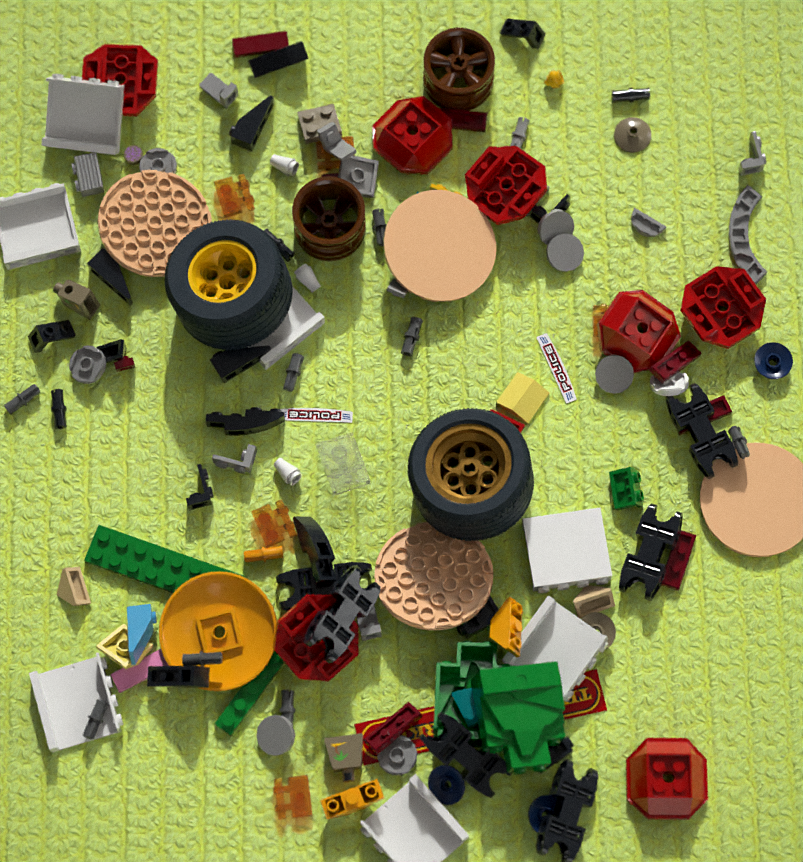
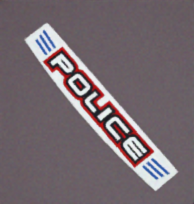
M545 333L536 337L566 404L577 400L567 371L549 336Z
M280 409L281 412H285V420L352 423L353 412L335 409Z

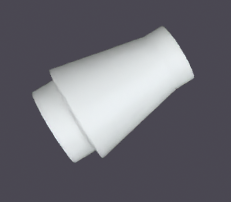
M274 154L270 159V165L276 167L286 176H294L298 171L299 163L293 158Z
M304 264L294 272L295 278L311 292L316 291L321 286L311 266L308 267L307 264Z
M282 458L275 461L273 466L286 484L293 486L301 479L302 474L298 468Z

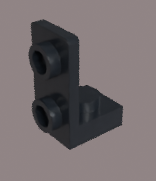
M508 18L505 20L500 31L502 36L525 38L533 49H539L546 35L536 21Z
M566 194L554 209L566 211L570 206V195ZM535 204L529 211L528 216L539 224L547 211L542 206Z
M70 320L36 325L28 335L34 352L37 353L42 352L49 342L72 339L76 334Z
M197 464L204 494L193 493L189 498H186L189 511L212 505L211 498H214L211 486L207 487L205 481L209 480L207 469H202L201 464Z

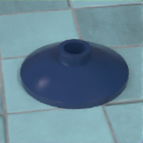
M770 342L762 345L757 350L754 364L757 371L765 378L780 379L790 372L793 365V357L789 349L784 345ZM769 361H775L776 365H770Z
M441 765L430 773L428 788L441 804L453 805L462 799L465 792V782L462 779L463 776L456 768L450 765Z
M542 795L531 803L528 819L535 832L538 833L543 812L546 813V816H553L557 797Z

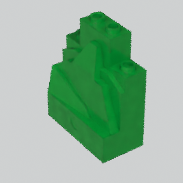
M468 640L457 642V663L450 661L436 663L433 737L439 736L443 731V724L437 717L440 712H443L455 718L473 734L468 741L471 746L482 747L478 724L473 728L468 727L451 693L471 688L470 681L479 670L512 666L507 663L497 665V643L489 641L476 643Z
M558 661L479 670L470 682L483 752L490 751L493 754L502 752L503 749L507 773L514 772V775L526 773V770H533L534 772L545 771V768L551 764L548 746L559 745L566 737L562 713L565 710Z

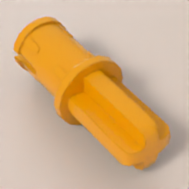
M282 546L262 547V549L244 551L246 563L263 560L266 562V560L283 558Z

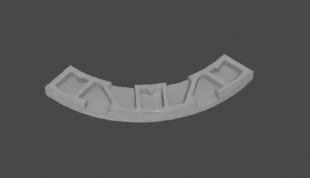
M747 185L733 207L729 221L728 237L731 253L737 267L745 269L754 283L757 284L767 274V271L761 266L751 251L748 224L752 211L762 196Z

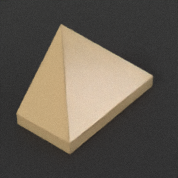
M80 567L62 569L57 596L73 606L91 604Z
M591 585L584 587L573 601L578 618L615 606L611 588Z

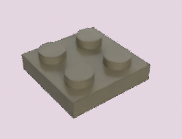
M334 104L297 112L306 144L321 141L317 131L331 122L336 124L340 136H342Z

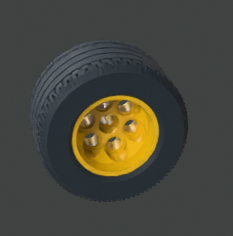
M226 219L199 226V228L187 234L178 243L168 259L165 269V290L169 302L186 331L204 345L215 349L236 350L258 344V342L265 340L266 337L268 338L269 335L278 329L291 306L292 280L281 253L273 239L261 228L251 223Z

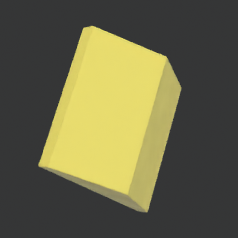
M517 372L496 404L528 424L548 397L549 392L534 379Z
M122 624L96 645V649L124 669L136 666L131 665L128 627L125 624ZM149 641L136 665L141 663L153 647V644Z

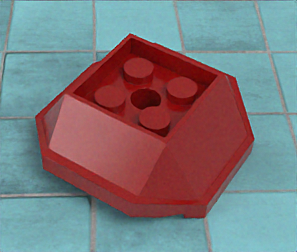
M103 44L91 54L83 57L82 80L89 81V78L100 79L102 83L125 80L124 83L119 84L124 85L122 116L137 117L156 98L159 62L142 45Z
M425 96L397 100L372 125L373 150L400 173L428 175L453 149L451 118ZM409 131L417 132L415 135L408 134Z
M489 146L465 174L468 199L475 203L478 209L497 225L523 219L548 190L545 165L518 146ZM512 185L509 189H504L505 186Z
M716 266L685 285L680 311L703 342L729 349L760 329L766 298L745 269ZM724 306L726 311L722 312L717 307Z
M643 289L618 292L597 323L600 352L605 356H623L631 363L634 373L648 371L654 364L670 354L681 338L674 312ZM637 325L643 328V334L638 332Z
M307 594L277 620L273 650L298 679L329 682L358 656L359 626L354 620L348 628L355 634L354 638L343 654L332 663H327L324 660L325 643L322 639L317 640L310 647L304 643V636L308 626L317 612L330 611L336 599L331 595Z
M646 738L626 759V800L648 820H689L708 801L707 759L688 738ZM663 774H671L673 777V782H665L663 780Z

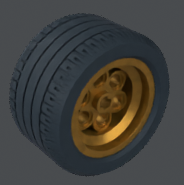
M463 408L462 410L459 409L440 415L439 418L434 419L419 433L409 454L408 478L419 512L433 528L451 538H457V540L479 541L498 536L509 530L510 527L512 528L521 519L532 499L534 475L527 443L520 431L510 421L492 411ZM486 461L493 462L490 466L483 465ZM454 463H458L457 467L450 468ZM475 469L474 472L470 471L469 473H466L467 470ZM485 480H493L489 485L484 484ZM453 481L459 482L457 486H450V483ZM469 490H476L473 495L467 494Z

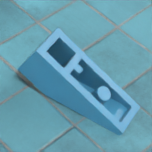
M151 604L127 607L128 644L131 665H136L154 633V623H157L156 611L152 612Z

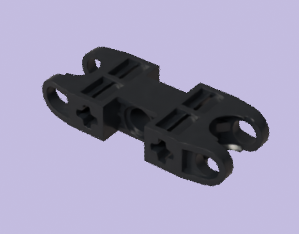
M694 383L689 385L692 394L690 402L682 403L673 396H666V404L678 432L688 429L695 444L690 446L689 453L696 466L707 479H711L714 477L712 469L713 460L722 459L734 468L738 466V459L734 445L727 432L723 430L716 434L708 419L713 417L715 410L707 395Z
M653 503L647 507L642 515L635 533L637 539L643 541L638 555L627 554L619 581V591L624 593L632 584L636 582L644 583L646 588L644 598L648 601L655 597L661 587L667 570L665 565L659 562L665 548L675 550L681 534L683 513L677 511L674 517L672 516L668 521L660 522L657 520V516H655L657 505Z
M363 562L334 564L337 580L333 584H316L312 567L293 569L276 576V583H286V585L293 587L295 592L293 596L287 598V601L279 603V609L289 611L306 596V593L310 595H330L329 593L343 575V570L346 572L352 566L357 565L361 569L359 575L363 576L364 573L372 571V565ZM303 575H305V578H306V586H305V584H304V576H303Z
M357 565L349 568L338 579L329 593L336 599L330 611L317 612L304 636V643L308 647L314 645L317 640L322 639L324 641V660L327 663L337 660L347 649L355 636L348 628L355 617L362 618L368 616L381 590L380 585L376 582L370 584L367 589L361 588L359 583L361 569Z
M440 712L437 717L443 724L442 733L437 737L429 735L427 737L422 733L419 736L420 740L446 766L453 759L465 767L461 772L462 779L478 792L492 798L495 793L491 790L492 788L489 784L491 776L495 773H506L508 776H511L513 772L507 773L505 761L497 753L483 752V747L478 751L471 746L468 741L473 734L455 718Z
M569 759L562 761L554 775L549 795L557 797L553 816H542L536 841V851L538 854L545 856L549 848H552L553 844L557 843L560 847V854H562L561 861L573 862L581 847L585 828L577 826L582 807L588 808L593 805L598 784L597 770L589 768L585 776L577 780L574 775L573 761Z

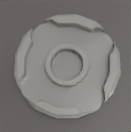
M154 148L142 156L139 168L140 171L157 170L176 174L177 163L173 154L168 152V150Z
M559 209L551 210L552 212L548 214L546 213L538 225V234L541 241L548 245L550 240L556 235L565 233L573 235L574 221L570 214Z
M566 233L552 238L546 249L548 262L558 271L574 270L581 264L584 256V249L580 240L574 235Z
M87 345L83 346L80 350H76L70 359L69 369L72 377L82 384L96 382L105 371L106 359L98 348Z
M611 355L599 362L595 376L600 388L615 394L628 389L633 381L634 371L629 360L623 356Z
M272 715L261 721L257 729V741L264 752L277 756L288 752L292 748L295 741V731L291 726L290 720L284 716Z
M401 735L377 755L380 767L385 772L391 775H403L414 767L417 761V750L409 738Z

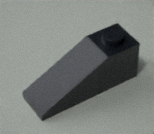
M298 41L248 60L254 78L309 58L303 41Z
M268 96L241 117L235 126L231 127L229 136L231 137L232 144L253 151L274 107V96Z
M102 248L87 263L88 268L131 306L133 302L120 267L108 252Z
M269 345L236 350L228 349L223 352L218 351L212 356L213 358L210 361L223 383H226L259 363L260 358L268 353L271 348Z
M148 666L147 686L209 688L210 667Z

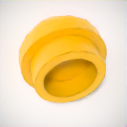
M560 70L550 71L544 84L552 88H560L564 84Z

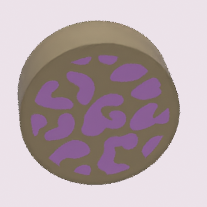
M137 145L128 146L124 151L126 162L131 165L140 163L143 156L142 149Z

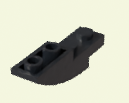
M252 407L251 409H246L245 416L238 413L223 415L220 412L206 414L207 427L224 428L226 436L259 433L285 422V412H281L280 409L265 411L258 407Z
M294 516L293 522L302 553H308L316 584H333L337 580L332 565L335 556L326 534L312 517Z

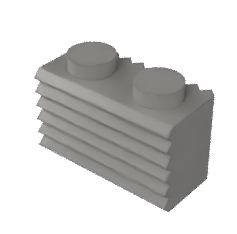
M94 152L75 156V163L71 165L73 174H77L78 180L75 181L77 192L80 191L82 197L104 193L97 154Z

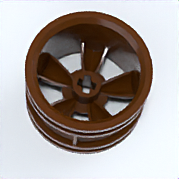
M450 28L440 32L429 42L424 53L423 83L430 100L440 108L466 111L473 110L482 105L491 94L494 82L495 55L489 41L474 30ZM473 66H484L486 73L482 79L471 72ZM445 67L448 73L438 80L433 74L432 68ZM456 78H464L467 87L454 88Z
M320 177L305 184L295 196L292 206L296 240L304 252L318 260L338 261L350 256L360 247L366 232L365 205L360 192L354 185L338 177ZM336 200L334 209L325 211L322 201ZM352 208L357 215V221L344 222L341 215ZM307 210L318 216L316 223H301ZM341 231H342L343 233H345V235H343V236H341V237H338V238L335 237V236L338 235ZM319 232L321 235H323V236H325V237H324V239H323V238L316 237V236H314V235Z

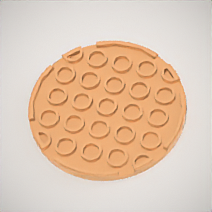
M143 170L121 178L105 194L98 213V231L108 254L125 269L148 277H165L168 259L178 243L187 234L199 228V226L212 222L206 200L193 184L176 174L157 170Z
M428 190L417 193L403 201L396 208L385 227L383 237L384 257L391 274L404 289L424 300L452 302L465 298L476 291L491 273L496 258V240L493 228L486 215L478 209V206L460 194L445 190Z
M747 443L746 445L750 453L749 457L740 458L737 449H735L738 466L732 468L729 463L722 459L714 460L712 463L714 477L707 479L704 476L701 484L700 509L709 531L725 547L745 556L770 557L790 550L803 539V463L792 453L781 447L767 443Z
M422 522L407 529H402L386 542L378 555L374 577L375 582L381 587L379 599L384 607L399 621L423 630H445L469 621L484 607L492 590L493 566L491 558H489L484 545L480 541L457 540V538L454 539L440 533L428 522Z

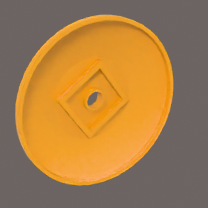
M230 572L204 573L183 583L167 601L159 623L160 647L169 666H183V654L200 653V651L204 653L221 652L223 655L222 664L204 666L210 667L209 688L200 689L208 691L236 689L252 681L269 663L274 652L273 642L277 623L276 614L266 594L249 579ZM221 626L225 629V634L223 637L218 638L215 635V630Z

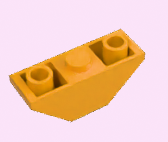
M508 597L490 621V638L518 658L520 657L522 645L523 608L512 597Z
M378 779L324 798L320 802L328 820L363 810L384 799V795Z

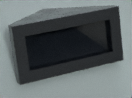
M122 339L97 347L104 354L106 363L122 359L127 349Z

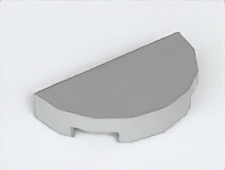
M634 208L631 215V223L640 235L655 237L666 230L665 225Z

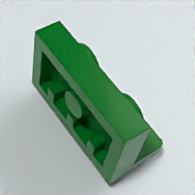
M631 466L610 471L609 476L614 509L618 511L634 506L638 508L643 507L644 494L640 489L641 475L639 471Z

